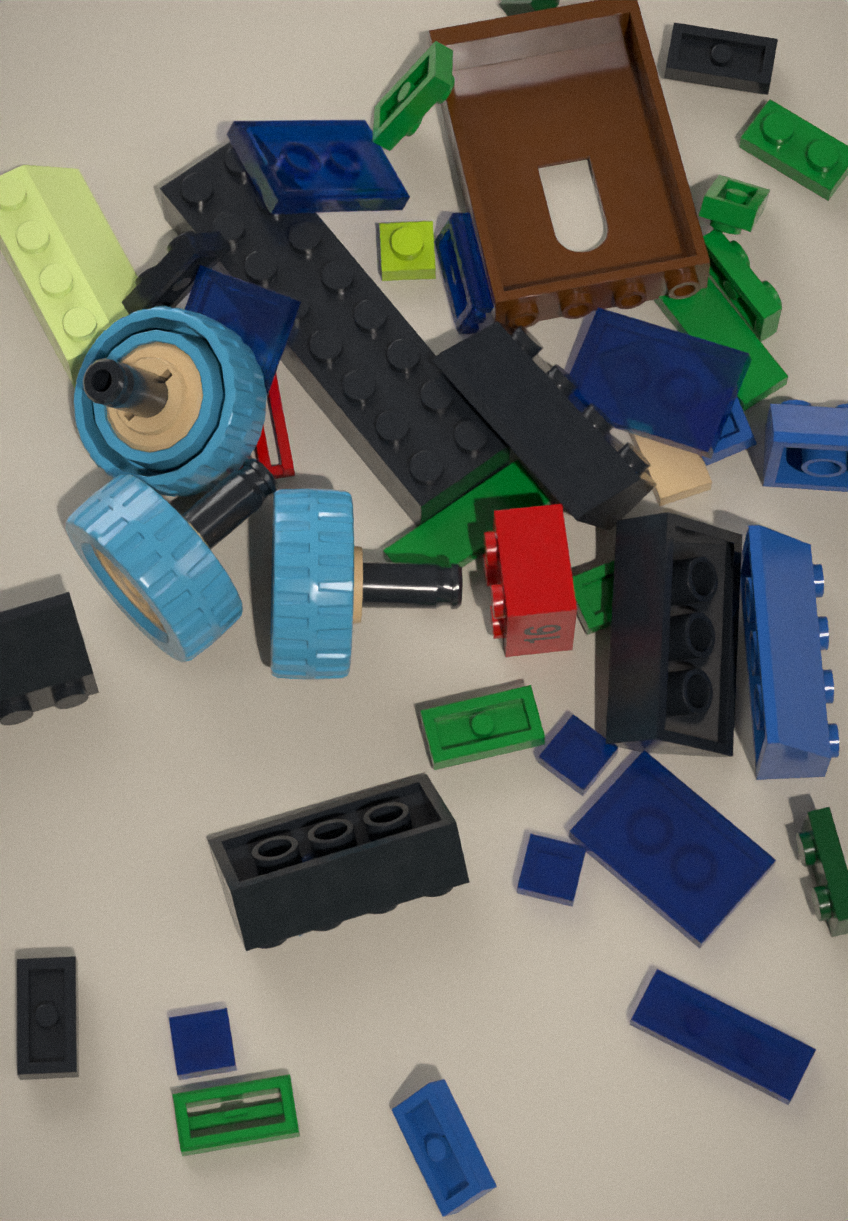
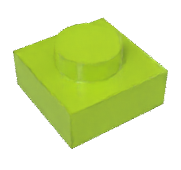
M433 221L379 223L382 281L436 279Z

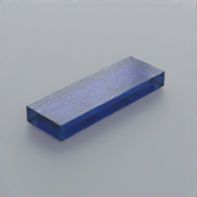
M658 969L654 973L630 1021L631 1026L787 1105L790 1104L816 1051L815 1048Z

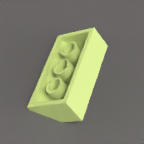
M22 165L0 175V250L75 389L78 373L84 358L96 339L114 322L129 315L122 301L136 287L137 275L79 169Z

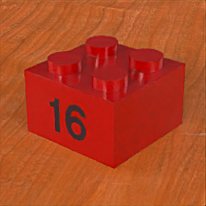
M562 504L494 511L493 531L484 532L485 553L483 554L486 587H490L491 591L490 621L493 639L503 638L506 657L573 650L577 606Z

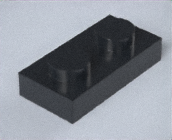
M674 22L664 78L768 95L778 39Z
M188 231L174 238L167 246L168 253L156 266L145 270L137 277L135 281L136 287L122 301L129 315L134 311L152 309L155 306L175 308L230 251L231 248L221 232L195 233L194 231Z
M76 956L17 959V1076L20 1080L79 1077L78 961Z

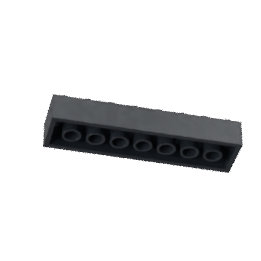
M245 131L159 188L164 218L178 236L188 231H194L195 233L221 232L231 249L211 269L209 274L416 527L509 466L510 446L432 361L436 357L434 352L248 131Z

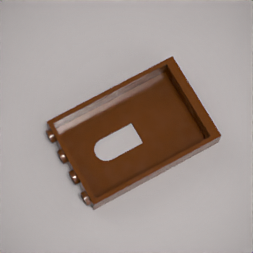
M594 0L429 30V47L437 41L453 50L452 75L455 77V83L448 98L440 105L494 323L498 321L514 329H517L520 325L528 328L539 321L559 317L578 319L590 314L592 311L612 307L631 309L640 306L645 301L655 300L659 296L669 295L673 299H684L695 295L702 288H707L710 260L638 0ZM589 159L608 233L604 242L594 250L576 252L565 248L556 238L538 169Z

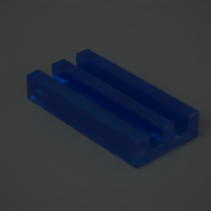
M470 212L452 213L434 242L456 331H458L459 335L475 334L480 329L479 324L484 323L487 319L486 313H491L494 305Z

